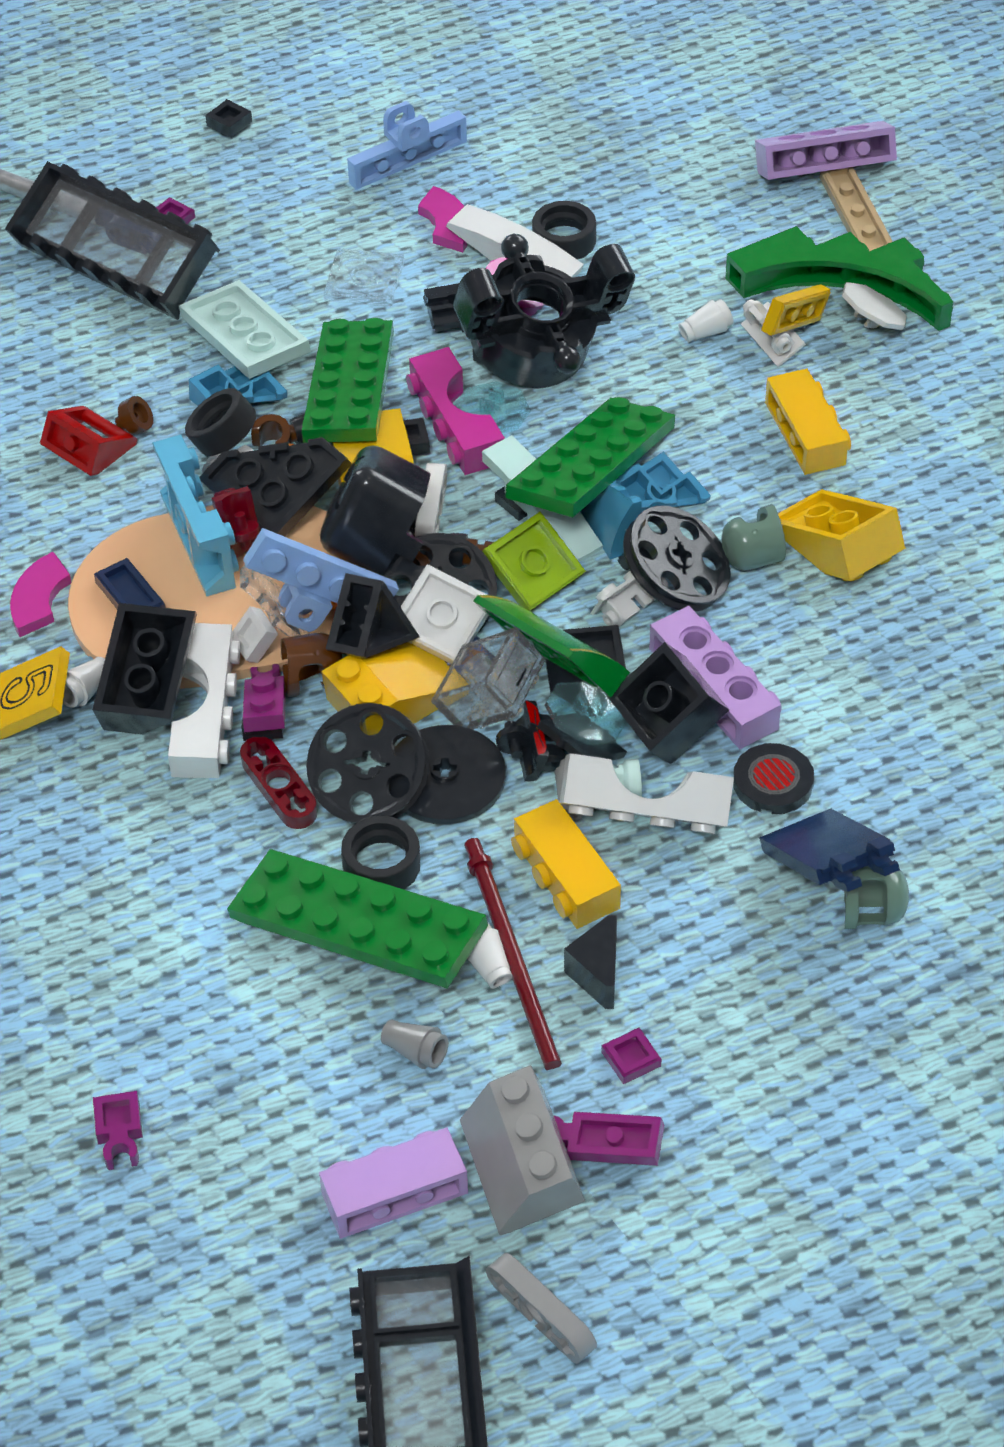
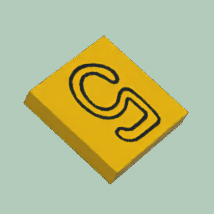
M62 646L0 673V740L61 714L70 653Z

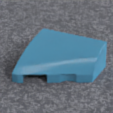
M218 364L189 379V399L197 406L214 393L227 388H235L240 391L249 403L287 398V390L269 371L249 379L235 366L224 371Z
M664 451L642 466L639 463L635 464L615 480L618 486L622 485L627 488L628 497L636 495L642 500L641 511L654 506L679 507L702 504L709 501L711 497L690 471L683 474Z
M616 481L611 483L581 510L582 515L602 543L603 549L610 560L624 553L623 540L625 532L641 513L642 500L639 496L628 497L627 488L622 485L618 486Z

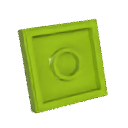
M541 511L482 551L490 561L495 574L520 606L529 611L538 607L586 572Z

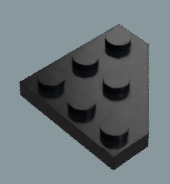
M321 437L308 439V443L289 446L286 442L258 446V450L239 452L238 449L223 451L199 478L203 485L214 494L229 488L237 490L247 486L251 490L260 531L264 528L285 537L352 463Z

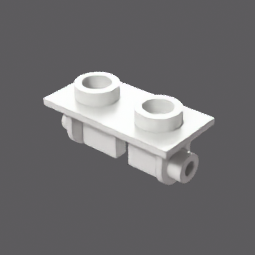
M748 300L743 305L746 320L741 325L776 366L780 367L806 344L793 329L773 336L761 331L770 303L767 301L763 305L760 301Z
M631 571L624 576L625 582L617 587L614 583H611L596 596L598 603L590 614L595 615L602 611V618L607 626H621L640 611V608L632 599L635 598L643 608H646L656 600L640 586ZM661 577L662 583L668 588L667 580Z

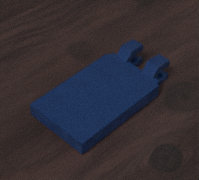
M832 808L759 837L762 850L768 856L818 885L831 881L835 887L846 892L862 886L861 878L855 877L852 872L865 866H869L873 872L883 876L900 870L898 862L892 861L889 856L894 855L893 851H895L894 843L889 838Z

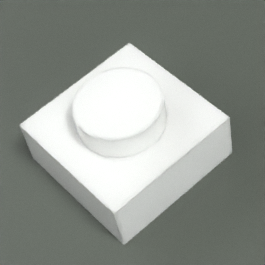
M251 606L233 630V640H240L241 654L246 661L254 663L260 661L278 635V632L262 609Z

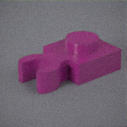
M137 1091L93 1097L96 1138L98 1145L105 1144L103 1156L107 1169H114L113 1159L119 1153L129 1154L132 1167L137 1166L139 1154L133 1139L143 1138Z

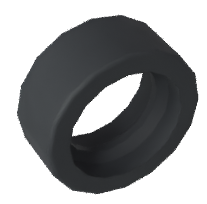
M555 201L542 206L533 216L532 231L554 243L575 259L584 258L593 251L596 244V218L594 213L583 204L573 201ZM558 226H570L581 230V232L570 236L554 235L547 231Z
M235 388L223 389L205 399L195 408L185 425V434L205 456L217 455L223 451H229L247 436L255 423L256 411L240 391Z
M372 816L357 822L348 829L342 840L341 857L343 871L404 890L414 883L420 872L419 839L414 829L403 820L390 816ZM390 843L405 851V858L389 868L373 869L363 866L358 862L357 854L372 844Z

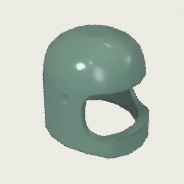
M773 504L758 509L757 522L748 523L742 518L736 517L729 521L722 530V548L731 566L738 570H754L785 560L786 542L778 512Z
M865 866L852 872L855 877L861 878L862 886L849 892L844 891L845 929H856L857 926L862 924L891 925L899 922L904 917L909 903V888L906 877L901 870L883 876L873 872L869 866ZM859 907H883L884 913H859Z

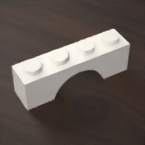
M195 623L183 677L199 684L206 691L207 697L202 706L193 714L172 722L168 752L171 777L219 778L221 764H228L229 740H224L225 730H232L233 706H228V698L236 696L237 675L236 673H231L232 664H239L240 640H233L232 624Z
M570 753L565 758L559 802L562 805H569L568 813L593 816L594 809L610 811L609 819L634 822V816L638 815L651 817L650 825L674 828L675 821L691 823L690 831L715 834L716 827L728 826L734 777L695 771L688 772L681 784L673 792L662 798L650 799L638 796L623 786L617 778L611 759Z

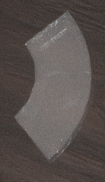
M245 565L240 569V588L259 603L267 613L272 626L288 637L311 634V632L287 624L285 619L286 608L282 607L278 600L281 588L270 577L248 569ZM299 613V617L305 619L304 616Z

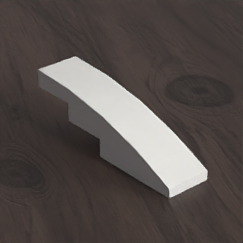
M468 204L446 226L491 261L497 258H505L501 251V243L506 236L515 233L522 235L528 241L529 251L527 255H540L546 266L556 268L573 278L581 272L584 265L554 243L526 227L495 213Z

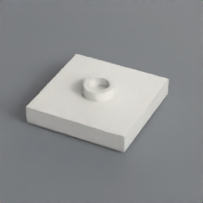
M427 564L401 605V609L420 636L409 641V643L457 667L488 617L473 600L477 595L487 594Z

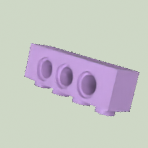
M885 121L755 140L758 174L767 180L897 160L895 127Z
M687 606L650 624L649 649L653 653L666 642L685 655L729 708V711L716 724L739 749L779 730L780 712L782 710L780 700L774 692L768 691L758 681L752 668L745 666L735 656L732 647L726 641L722 642L704 617H699L690 606Z

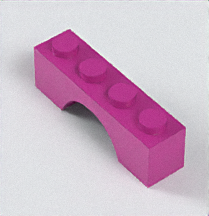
M446 347L409 358L410 374L406 375L409 392L411 395H418L421 411L425 418L431 417L437 439L439 441L444 440L447 444V453L453 465L458 464L464 475L489 468L482 462V451L504 440L505 437L491 415L471 414L460 410L452 404L464 393L463 369L451 349Z

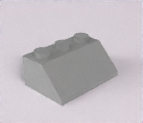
M529 1065L489 1082L461 1117L460 1123L499 1235H504L583 1203L585 1199L545 1091L532 1066Z

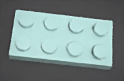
M240 280L179 305L181 317L249 379L260 376L282 364L293 362L298 357L311 352L309 340Z

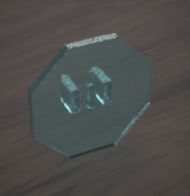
M497 381L467 388L454 404L460 410L471 414L491 415L502 434L518 430L531 412L522 390Z
M585 682L557 683L544 705L557 729L587 745L615 743L626 724V720L611 703L607 695Z

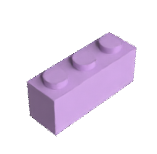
M448 1127L435 1132L426 1131L420 1133L414 1139L395 1146L377 1148L367 1156L352 1161H340L331 1165L328 1169L319 1172L322 1196L340 1239L468 1194L467 1170Z

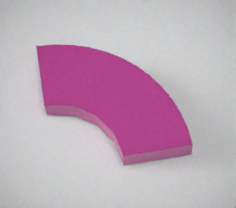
M435 186L430 189L419 203L418 214L429 219L435 226L432 234L433 244L463 253L468 243L446 226L464 208V205L454 195Z
M54 552L41 557L29 566L14 586L10 600V610L13 624L19 637L54 622L51 610L52 601L60 590L72 583L69 572Z

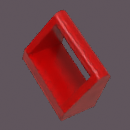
M77 406L48 411L40 444L88 475L93 476L98 475L137 445L138 440L135 436L88 407ZM85 422L86 424L101 432L108 438H103L102 436L98 435L97 433L90 430L81 423Z

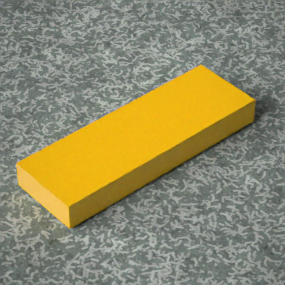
M820 284L774 297L761 331L773 336L820 321L831 289Z

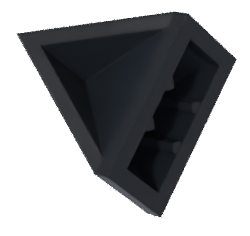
M345 573L326 645L327 651L365 659L420 637L384 581Z

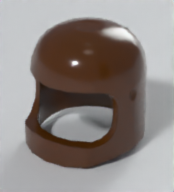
M322 632L281 639L282 660L288 659V664L282 667L286 698L300 695L299 681L318 673L322 675V670L343 659L341 653L326 650L329 634ZM320 681L322 688L325 689L324 683Z

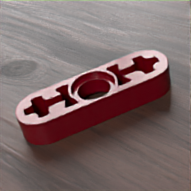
M252 737L246 740L240 748L242 767L282 822L293 829H303L312 825L317 818L316 799L275 743L267 737ZM253 754L266 755L267 766L264 768L259 757L252 756ZM277 777L286 778L290 781L288 785L279 789L268 785L270 780ZM294 797L296 805L300 809L305 808V811L299 812L297 809H291L290 798Z

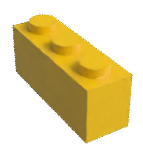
M808 368L768 377L765 404L804 475L846 465L847 451L851 449L850 435L846 429L841 428L837 421L835 408L833 405H828L820 382L813 379Z
M558 799L514 818V837L511 838L514 852L520 860L527 859L530 863L536 883L541 889L548 888L553 895L554 906L562 918L568 917L576 929H579L620 909L621 884Z

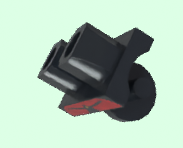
M525 700L523 703L524 714L518 720H510L504 724L505 728L496 735V744L501 752L511 754L512 758L520 759L524 781L530 782L537 781L541 771H555L559 767L560 761L565 759V752L563 748H559L557 745L546 744V741L553 742V740L537 728L540 720L556 718V715L540 714L536 701Z

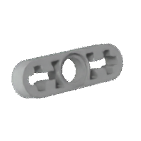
M504 1253L486 1268L487 1277L493 1287L530 1322L534 1319L538 1323L535 1327L573 1363H580L597 1348V1342L589 1328L515 1257Z

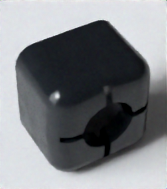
M372 445L361 449L343 479L345 482L340 484L328 506L320 531V542L323 548L341 560L381 576L384 575L395 554L414 561L423 545V541L407 532L425 500L431 473L382 447Z

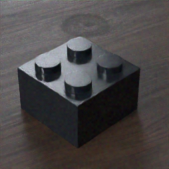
M666 642L656 649L622 682L611 698L607 696L648 750L669 764L674 763L729 711V708L688 658Z

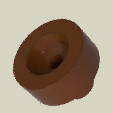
M132 396L119 404L115 424L133 435H138L152 427L153 413L144 399L139 396Z

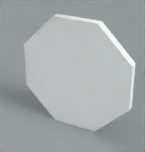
M846 282L842 297L855 309L854 317L868 318L864 323V327L874 329L881 325L885 328L903 330L907 315L891 299L866 285Z

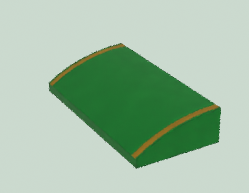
M477 595L473 600L514 640L518 642L520 638L530 650L610 698L630 673L618 662L517 603L491 595Z

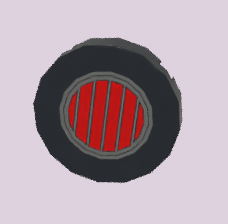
M764 743L751 747L739 756L734 766L733 788L738 798L749 808L761 812V809L772 810V814H785L795 811L809 800L814 787V768L809 759L796 748L784 744Z

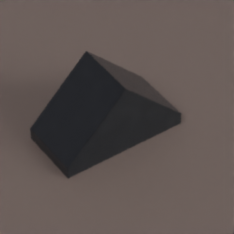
M608 915L564 948V972L605 1009H614L617 915Z

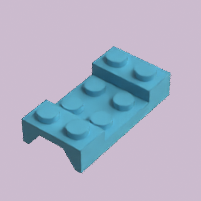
M181 434L152 442L153 449L165 473L166 486L160 490L162 500L206 596L236 588L234 572L239 571V565L234 550L230 549V546L235 544L234 533L229 522H222L217 509L207 512L203 501H199L198 497L203 496L204 493L200 478L194 471L200 469L194 447L187 448Z

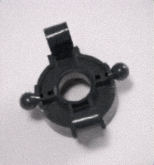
M513 233L506 236L501 243V251L506 260L498 265L493 275L486 268H477L469 271L462 277L453 308L467 338L471 340L475 354L488 370L501 379L515 385L529 388L551 387L571 378L581 368L589 351L596 327L610 324L609 314L615 313L624 307L634 284L635 274L622 247L618 244H609L595 252L586 275L572 278L556 268L544 265L540 255H527L529 251L528 241L522 235ZM520 300H532L543 303L558 311L559 318L554 320L532 318L522 311L518 302Z

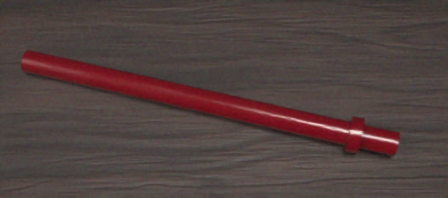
M468 839L464 843L469 857L467 867L470 874L477 879L494 929H497L510 971L513 975L512 979L545 1070L558 1068L562 1063L492 875L493 863L491 857L484 853L480 839Z

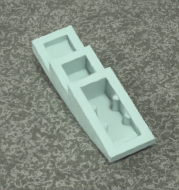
M512 435L482 451V462L505 482V493L506 484L536 460ZM514 501L527 513V519L541 511L579 562L603 549L602 543L580 512L572 518Z

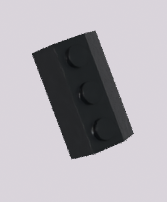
M119 603L92 709L103 730L144 734L172 722L197 617L196 611Z

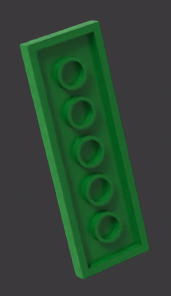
M339 318L333 319L330 322H323L302 425L303 443H308V439L321 437L327 442L377 441L394 336L393 320L369 318L365 321H348Z
M610 397L506 484L505 498L573 518L675 428V414L664 412L656 406H641L630 403L626 398Z
M269 849L227 908L230 918L244 924L446 989L449 988L488 927L485 914L273 849Z

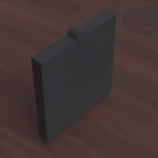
M581 714L540 720L537 725L538 729L556 742L559 748H563L569 754L615 760L624 758L627 753L624 748L607 736L605 731L597 728Z

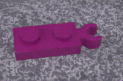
M272 664V669L268 672H259L258 667H251V679H246L244 682V732L284 729L286 687L284 676L280 674L279 665Z
M574 1112L572 1123H564L560 1117L553 1115L570 1160L658 1166L665 1126L662 1117Z

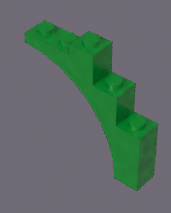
M795 226L727 253L725 279L743 298L770 290L795 286H816L821 284L823 286L844 288L846 282L866 285L893 302L921 316L938 331L950 327L954 301L948 293L940 289L931 280L927 273L923 272V254L905 237L869 251L868 247L860 242L851 232L815 245L810 237H807Z

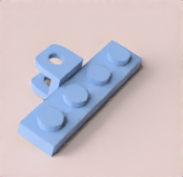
M408 101L388 108L384 114L383 125L384 135L389 140L347 158L349 184L355 190H358L466 143V116L458 110L428 123V120L421 114L415 117L414 108ZM399 113H403L402 118L395 121L396 116Z
M264 528L261 529L243 558L246 568L285 583L280 590L278 600L281 607L286 608V622L308 632L316 630L323 623L333 607L331 601L338 603L345 573L384 581L393 596L399 590L394 580ZM312 611L311 616L303 619L299 617V613L306 615Z

